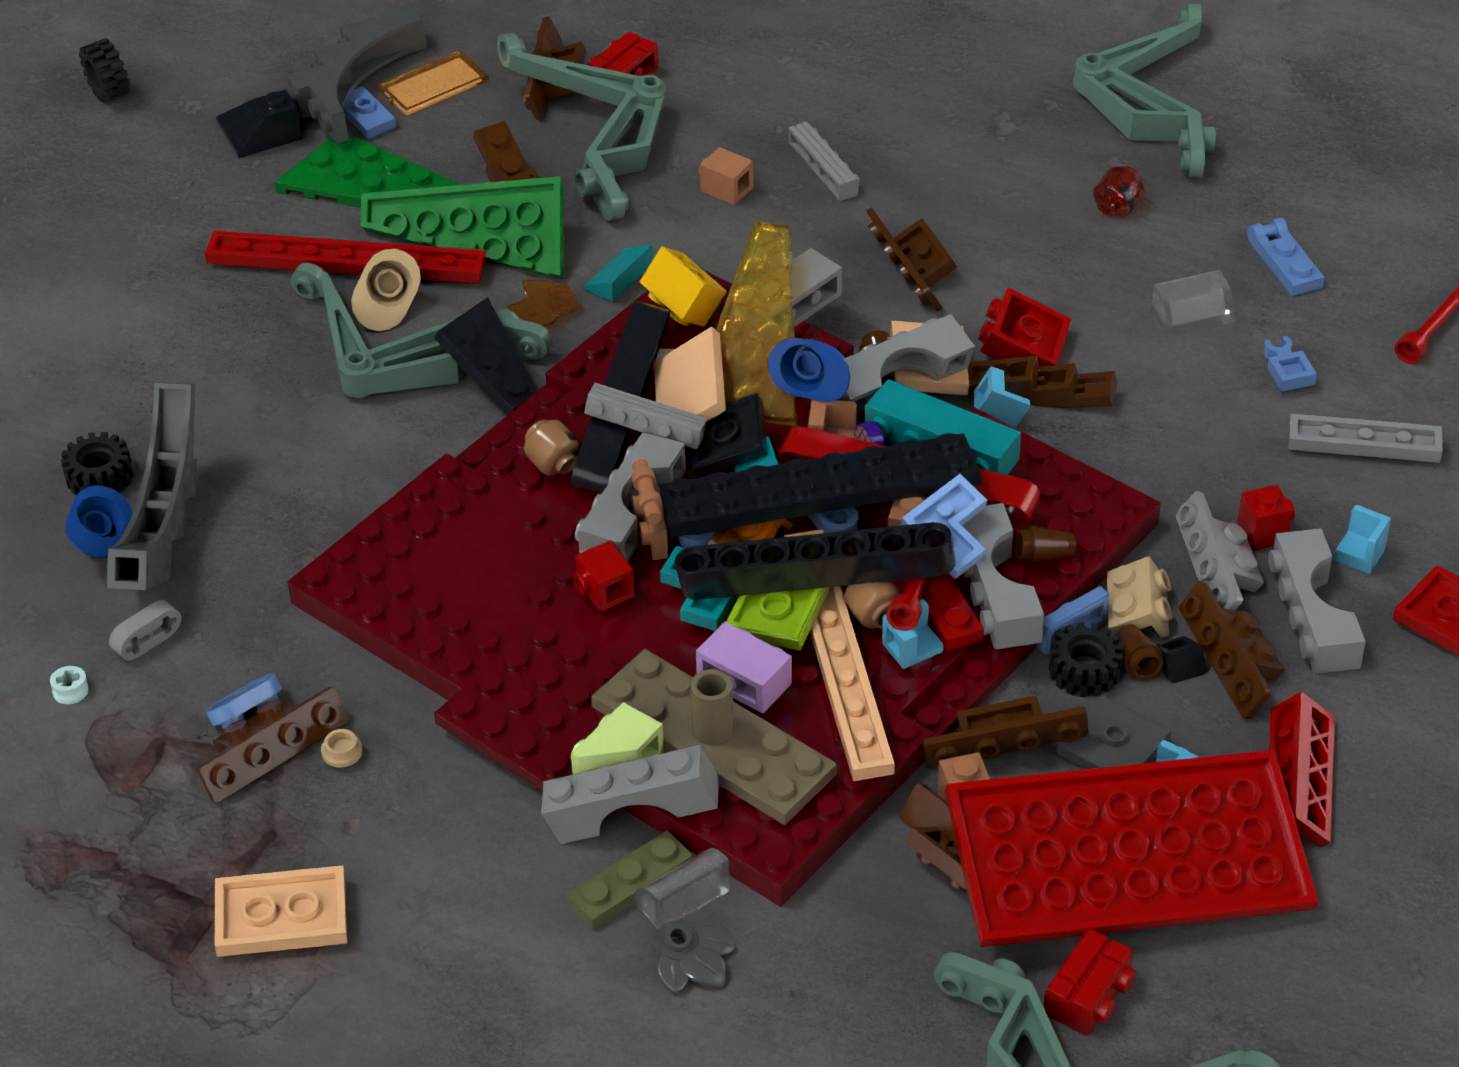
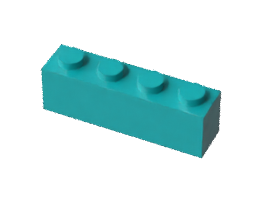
M890 379L881 386L865 405V422H875L881 429L884 441L893 445L900 444L905 440L920 441L938 438L946 433H964L979 469L1007 475L1019 461L1020 431Z

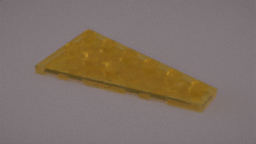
M754 221L716 331L720 333L725 404L758 393L763 400L765 422L797 426V414L795 412L796 396L784 393L771 379L768 369L769 355L775 345L785 339L795 338L794 316L792 314L793 287L791 285V270L793 269L792 233L789 226L785 224Z

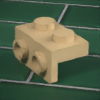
M1150 556L1107 571V592L1109 593L1108 626L1113 635L1117 634L1118 630L1124 625L1133 624L1139 630L1152 625L1161 638L1169 636V620L1172 619V610L1168 603L1167 592L1171 590V583L1166 571L1158 569Z

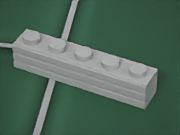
M807 121L789 127L790 146L793 147L839 201H843L857 196L858 186L860 185L858 175L853 174L848 164L843 162L839 158L838 153L829 147L827 140L820 137L817 129L812 128Z
M595 383L588 393L584 414L640 432L685 443V446L694 449L698 448L703 439L707 422L705 417Z

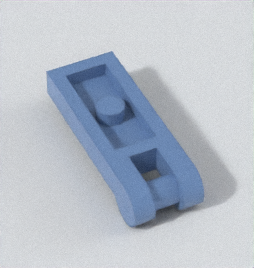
M1282 217L1270 220L1267 225L1257 223L1248 226L1247 236L1249 242L1291 297L1324 287L1325 277L1290 234L1286 221Z

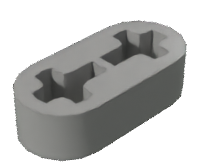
M157 600L120 623L110 635L109 646L126 661L137 659L177 631L181 623V614L167 601Z

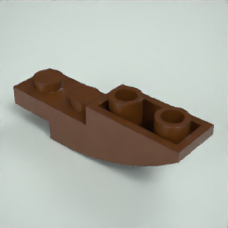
M505 121L474 131L473 139L487 165L485 173L490 182L539 178L535 169H529Z

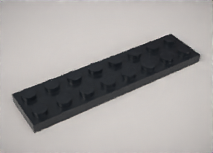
M946 433L938 438L920 441L905 440L900 444L891 446H869L861 451L843 454L834 452L823 457L807 460L792 459L784 464L766 467L756 465L749 467L747 470L730 473L715 472L707 477L689 480L679 478L672 480L670 483L659 484L670 537L674 538L934 494L959 474L973 487L981 486V472L965 434Z

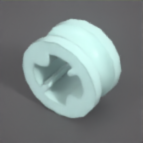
M66 666L56 670L50 677L54 699L62 704H74L83 700L89 690L85 671L76 666Z

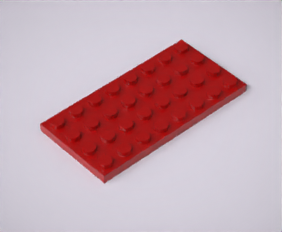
M1275 750L948 783L945 789L980 947L1083 936L1085 931L1089 929L1104 934L1314 910L1319 903Z

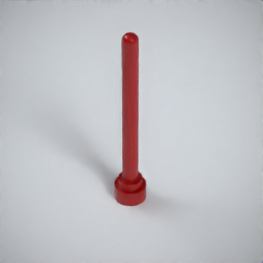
M1459 285L1417 331L1406 332L1396 342L1395 353L1400 360L1408 364H1415L1426 354L1430 337L1459 307Z
M927 578L909 579L904 593L892 599L886 612L887 621L892 627L897 630L908 631L917 625L922 613L918 599Z

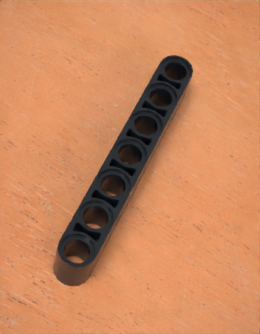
M634 301L604 386L643 398L666 332L670 316L669 309ZM592 416L574 465L570 486L602 494L608 485L612 471L619 467L631 428Z
M931 522L692 546L681 550L676 555L674 563L682 593L687 598L702 600L937 577L952 571L955 567L956 558L950 529L945 524Z

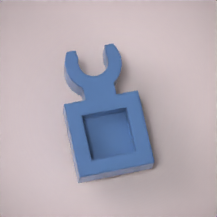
M1282 336L1281 347L1273 346L1269 339L1264 341L1263 355L1268 360L1267 369L1281 392L1316 384V371L1303 350L1292 352V340L1288 336Z

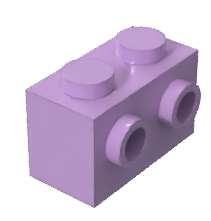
M726 621L696 650L697 673L708 669L725 672L733 683V698L762 714L792 684L791 655L785 653L781 648L773 647L754 637L748 631L739 629Z

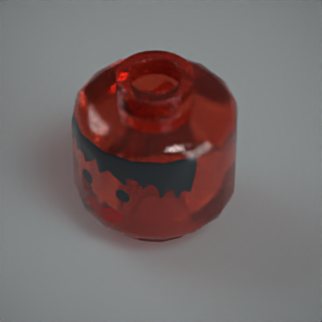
M1128 166L1111 167L1101 177L1093 190V196L1098 209L1107 216L1126 217L1143 198L1145 189L1142 177L1135 169Z

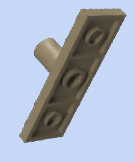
M644 649L592 695V707L604 715L611 714L624 702L662 723L664 752L666 753L701 745L719 776L718 785L783 825H786L837 775V763L733 702L732 680L728 674L720 670L708 669L691 677Z

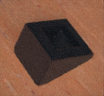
M1182 636L1156 644L1163 653V666L1161 670L1171 683H1177L1206 673L1203 646Z

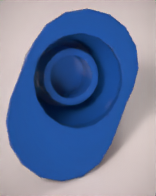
M789 338L777 343L769 355V375L774 384L784 393L821 402H833L841 398L848 390L851 379L849 366L844 356L833 346L814 339Z
M101 485L89 486L81 490L74 499L66 519L65 531L68 539L77 549L87 555L97 558H108V548L112 547L121 538L131 520L132 511L130 504L123 495L109 487Z

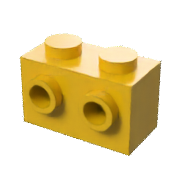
M661 246L639 281L650 291L648 297L655 303L668 307L671 310L670 317L684 326L692 323L705 327L727 292L684 253Z

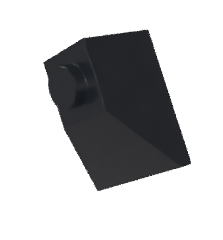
M286 89L270 92L265 96L252 99L216 116L218 125L238 158L302 140L297 107Z

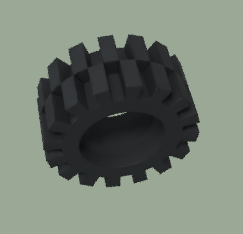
M104 38L79 49L80 64L84 68V76H87V83L89 87H92V92L95 96L97 95L99 101L106 103L130 92V81L126 77L128 73L123 67L124 62L120 60L118 50H115L114 44L109 39Z
M95 432L88 433V439L84 440L81 435L76 438L77 444L70 442L66 445L67 450H63L61 454V463L68 489L71 488V492L74 495H78L81 490L89 486L99 485L112 488L120 493L124 490L123 484L129 486L131 483L130 477H133L134 472L129 448L123 439L119 440L118 435L113 434L109 438L108 432H101L100 437H96ZM96 464H105V465L100 466V467L89 468L90 466H93V465H96Z
M1085 622L1077 623L1076 630H1074L1072 625H1068L1065 627L1064 633L1059 630L1055 634V639H1052L1050 646L1049 671L1052 681L1056 680V686L1059 689L1067 686L1066 693L1071 695L1074 694L1075 690L1080 691V697H1087V692L1092 691L1094 697L1101 695V688L1108 693L1112 690L1113 684L1117 685L1121 676L1123 646L1119 644V638L1116 634L1110 637V629L1104 627L1100 632L1098 631L1099 624L1094 623L1091 624V629L1085 628ZM1089 656L1097 659L1099 662L1084 664L1072 658Z

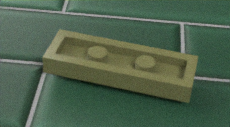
M666 830L566 894L567 905L593 931L693 867V855Z

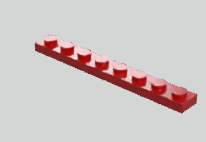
M213 231L205 251L207 264L295 271L302 263H312L327 273L361 275L373 255L386 249H398L405 251L415 259L420 268L421 279L478 284L481 283L487 262L486 250Z

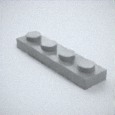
M1290 413L1288 450L1440 463L1443 452L1442 426Z

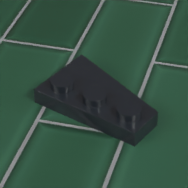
M488 297L438 330L434 337L437 342L506 415L537 392Z

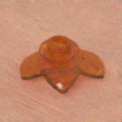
M524 280L522 285L527 297L506 308L514 312L520 320H529V322L545 327L556 322L559 317L572 313L578 306L576 294L567 285H555L547 280Z

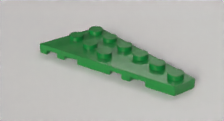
M348 134V141L338 144L335 143L332 137L274 182L276 193L287 195L289 190L303 192L304 198L316 200L319 196L336 198L337 204L361 208V194L461 185Z
M561 176L361 194V227L365 231L424 246L486 250V258L489 262L564 280V180Z

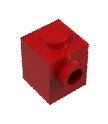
M1278 484L1242 492L1237 522L1245 530L1252 551L1273 547L1276 533L1290 532L1291 521L1295 519L1293 503L1289 498H1285Z
M611 541L575 555L576 573L573 574L575 586L581 595L589 597L600 612L635 597L633 568Z

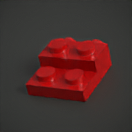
M1007 287L1000 299L994 297L985 314L991 321L986 320L977 336V340L983 342L980 352L995 360L1037 356L1040 366L1057 365L1072 318Z

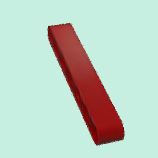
M797 426L788 432L776 455L778 464H784L792 459L807 460L823 457L834 452L843 454L861 451L869 446H885ZM979 469L981 472V486H975L974 488L987 499L986 505L1003 503L1013 530L1025 529L1029 525L1040 499V491L1037 486L1025 479Z

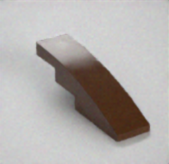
M1037 356L970 362L968 366L969 394L974 395L975 388L992 366L1004 371L1005 391L1029 399L1030 405L1068 408L1113 406L1118 383L1115 371L1079 374L1075 363L1040 366Z

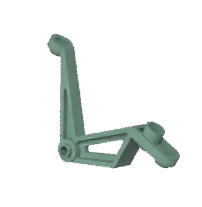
M1187 3L1185 10L1180 9L1179 25L1099 53H1087L1078 57L1075 62L1073 78L1074 89L1085 96L1129 140L1178 142L1179 149H1184L1181 153V170L1187 171V177L1189 178L1203 177L1205 154H1213L1215 149V127L1202 126L1201 113L1134 78L1131 74L1199 38L1202 9L1201 4ZM1110 89L1118 92L1144 110H1136Z
M515 33L499 35L497 51L499 59L505 68L618 106L586 151L583 169L575 172L574 182L580 197L592 196L606 221L622 219L625 211L628 210L629 202L625 191H621L616 183L615 176L646 170L663 108L666 92L665 83L654 75L637 76L525 53L524 42ZM635 114L643 117L636 144L614 148Z
M302 263L291 275V286L299 296L311 300L319 297L324 298L341 390L345 395L361 399L375 393L457 384L466 373L449 353L440 354L447 351L434 338L438 330L453 320L379 347L367 349L327 272H324L315 264ZM500 309L496 312L519 357L538 360L547 354L552 345V336L545 327L534 322L520 320L514 312L507 309Z
M955 952L946 953L941 957L934 970V978L943 992L950 996H958L979 1004L989 1011L1003 1014L988 1042L986 1067H1021L1012 1056V1053L1022 1035L1028 1036L1042 1067H1071L1032 981L1025 979L1023 970L1016 963L1000 958L994 960L992 965ZM1238 1050L1190 1067L1280 1066L1273 1058L1262 1052Z

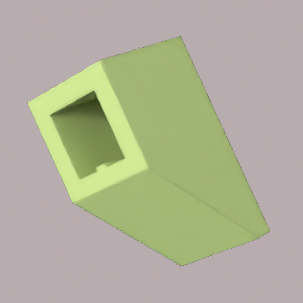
M623 702L611 714L605 715L598 727L586 739L580 740L574 746L571 753L572 773L578 774L662 754L664 752L663 724Z

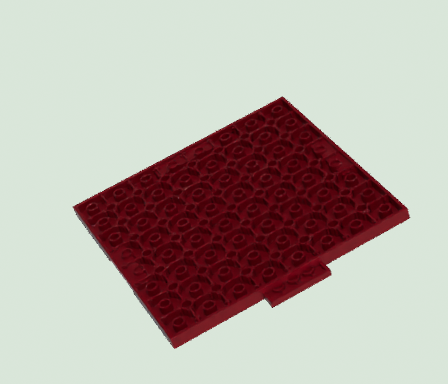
M704 270L727 291L705 327L692 323L684 326L669 316L660 349H676L710 327L718 331L721 341L725 404L754 393L760 395L763 400L766 437H769L776 456L788 432L793 427L801 426L808 428L812 399L784 393L774 384L768 369V359L772 349L777 343L789 338L814 339L835 347L844 358L854 355V346L806 321H802L769 345H763L735 327L734 299L745 290ZM649 290L636 299L639 302L669 309L651 300L648 297ZM634 302L545 373L546 384L468 448L455 458L447 453L444 454L287 581L290 601L293 605L448 700L434 712L436 725L542 791L544 781L573 775L571 753L574 746L580 740L586 739L598 727L600 721L605 716L592 707V695L644 649L694 677L697 674L696 650L715 632L681 621L680 608L687 597L680 588L661 583L660 571L676 545L683 547L679 542V537H670L665 513L664 522L667 529L668 558L652 560L649 545L642 546L638 526L639 546L628 561L634 572V598L600 612L587 595H581L573 580V574L576 573L575 555L580 554L579 541L575 539V531L579 521L582 518L585 519L591 511L597 493L571 487L570 482L573 470L564 475L559 473L555 476H546L538 470L524 452L525 435L529 428L540 420H559L579 440L581 447L592 416L584 414L588 393L595 383L604 385ZM653 368L643 398L656 402ZM971 407L968 410L972 413H975L977 415H980L982 417H985L987 419H990L992 421H995L997 423L1020 431L975 407ZM865 412L857 415V425L865 422ZM631 429L619 467L624 461L628 447L636 443L642 432ZM1020 431L1019 461L1007 475L1030 481L1040 491V499L1029 525L1073 533L1076 549L1073 556L1027 564L1025 560L1019 561L1016 558L1014 542L1017 531L1013 530L1011 558L1002 562L995 569L1010 581L1034 586L1045 617L1058 610L1064 603L1072 602L1094 590L1107 577V571L1115 569L1158 525L1161 502ZM884 441V442H885V446H891V445H893V444H891V443H888V442ZM685 446L686 472L682 478L688 480L695 479L697 477L692 471L691 447ZM732 466L718 472L730 473L735 471ZM894 501L854 507L858 512V530L888 527V517ZM631 507L629 511L633 514V508ZM807 515L786 518L793 526L789 532L779 528L774 538L818 530V528ZM642 518L637 519L638 524L642 522ZM961 574L956 579L953 578L980 622V605L974 606L971 599L970 577L964 578L963 574ZM904 580L893 581L903 594L907 586ZM848 585L840 586L843 597ZM736 601L734 602L733 606L731 607L730 611L728 612V614H727V616L725 617V619H724V621L722 622V624H723L725 621H727V619H728V617H729V615H730V613H731V611H732V609H733V607H734ZM847 608L894 760V775L853 781L809 632L801 651L779 647L785 653L792 656V684L763 714L733 698V702L837 763V775L786 825L773 819L718 785V809L677 817L665 809L651 805H629L621 808L660 833L666 830L669 831L686 849L782 907L925 761L923 740L953 733L959 727L957 711L979 707L1037 648V643L995 650L990 634H986L983 636L982 641L946 651L943 647L942 653L902 669L882 644V629H869L862 626ZM928 622V626H929V627L931 628V630L934 632L933 628L931 627L930 623Z

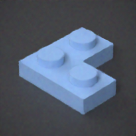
M959 474L902 517L901 525L931 522L945 524L952 534L956 558L955 567L949 574L956 579L985 555L986 549L962 525L986 507L987 499Z

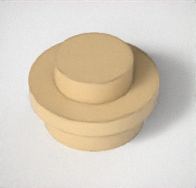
M337 729L330 732L325 737L321 746L323 760L328 765L337 768L353 765L360 759L363 752L360 739L347 729Z

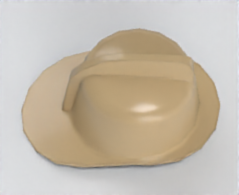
M386 249L373 255L366 264L351 299L352 311L359 323L367 329L374 331H386L399 325L405 317L421 281L420 268L415 259L405 251L398 249Z

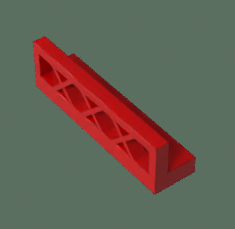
M1301 691L1271 708L1269 750H1275L1298 831L1319 847H1323L1331 843L1335 716ZM1312 718L1320 723V734ZM1311 746H1312V748H1313V750H1314V752H1315V754H1316V756H1317V758H1318V763H1317V761H1316V759H1315L1313 753L1311 752ZM1309 776L1317 790V795L1309 782ZM1308 809L1312 814L1316 822V825L1312 823L1310 820H1308Z

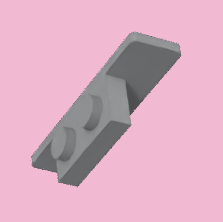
M1195 491L1176 513V520L1198 581L1208 584L1221 608L1235 611L1243 602L1239 588L1255 593L1264 583L1258 568V562L1253 555L1245 530L1238 524L1227 523L1213 518L1204 493Z

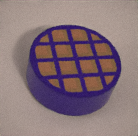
M868 421L856 425L854 430L855 439L885 446L881 429L875 422Z

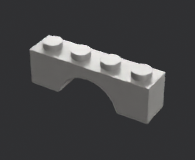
M952 314L940 319L932 318L921 327L909 332L901 331L890 340L878 345L870 344L859 353L845 358L849 366L851 379L848 390L837 400L856 402L857 415L865 412V405L881 388V379L888 373L896 370L911 369L928 374L939 381L967 369L975 345Z
M642 432L636 443L628 447L624 461L618 470L614 469L612 471L608 485L603 493L596 495L592 509L587 517L579 521L575 531V539L579 541V553L611 541L627 562L630 560L639 546L637 516L629 511L632 507L631 496L638 495V491L634 488L631 478L633 473L632 464L637 459H645L647 461L648 467L654 471L657 481V492L660 494L659 484L670 483L672 480L682 478L686 472L685 443Z
M1003 503L986 505L981 512L962 525L986 549L984 557L963 573L964 578L970 577L971 579L970 593L973 605H980V623L984 629V635L990 634L995 650L1041 643L1044 613L1034 586L1010 581L995 569L1002 562L1010 559L1012 555L1013 528Z
M1322 528L1276 533L1274 550H1269L1268 552L1269 568L1271 573H1277L1280 598L1288 603L1291 628L1298 630L1301 655L1303 659L1308 658L1313 674L1361 669L1366 641L1355 613L1328 605L1314 592L1317 588L1328 583L1332 554Z
M692 746L544 781L541 815L560 844L600 836V825L603 819L612 811L629 805L656 806L669 811L677 817L718 809L719 776L702 746Z

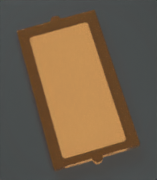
M459 50L378 84V88L389 99L390 105H395L408 116L487 82L489 78L478 66L477 61H472Z

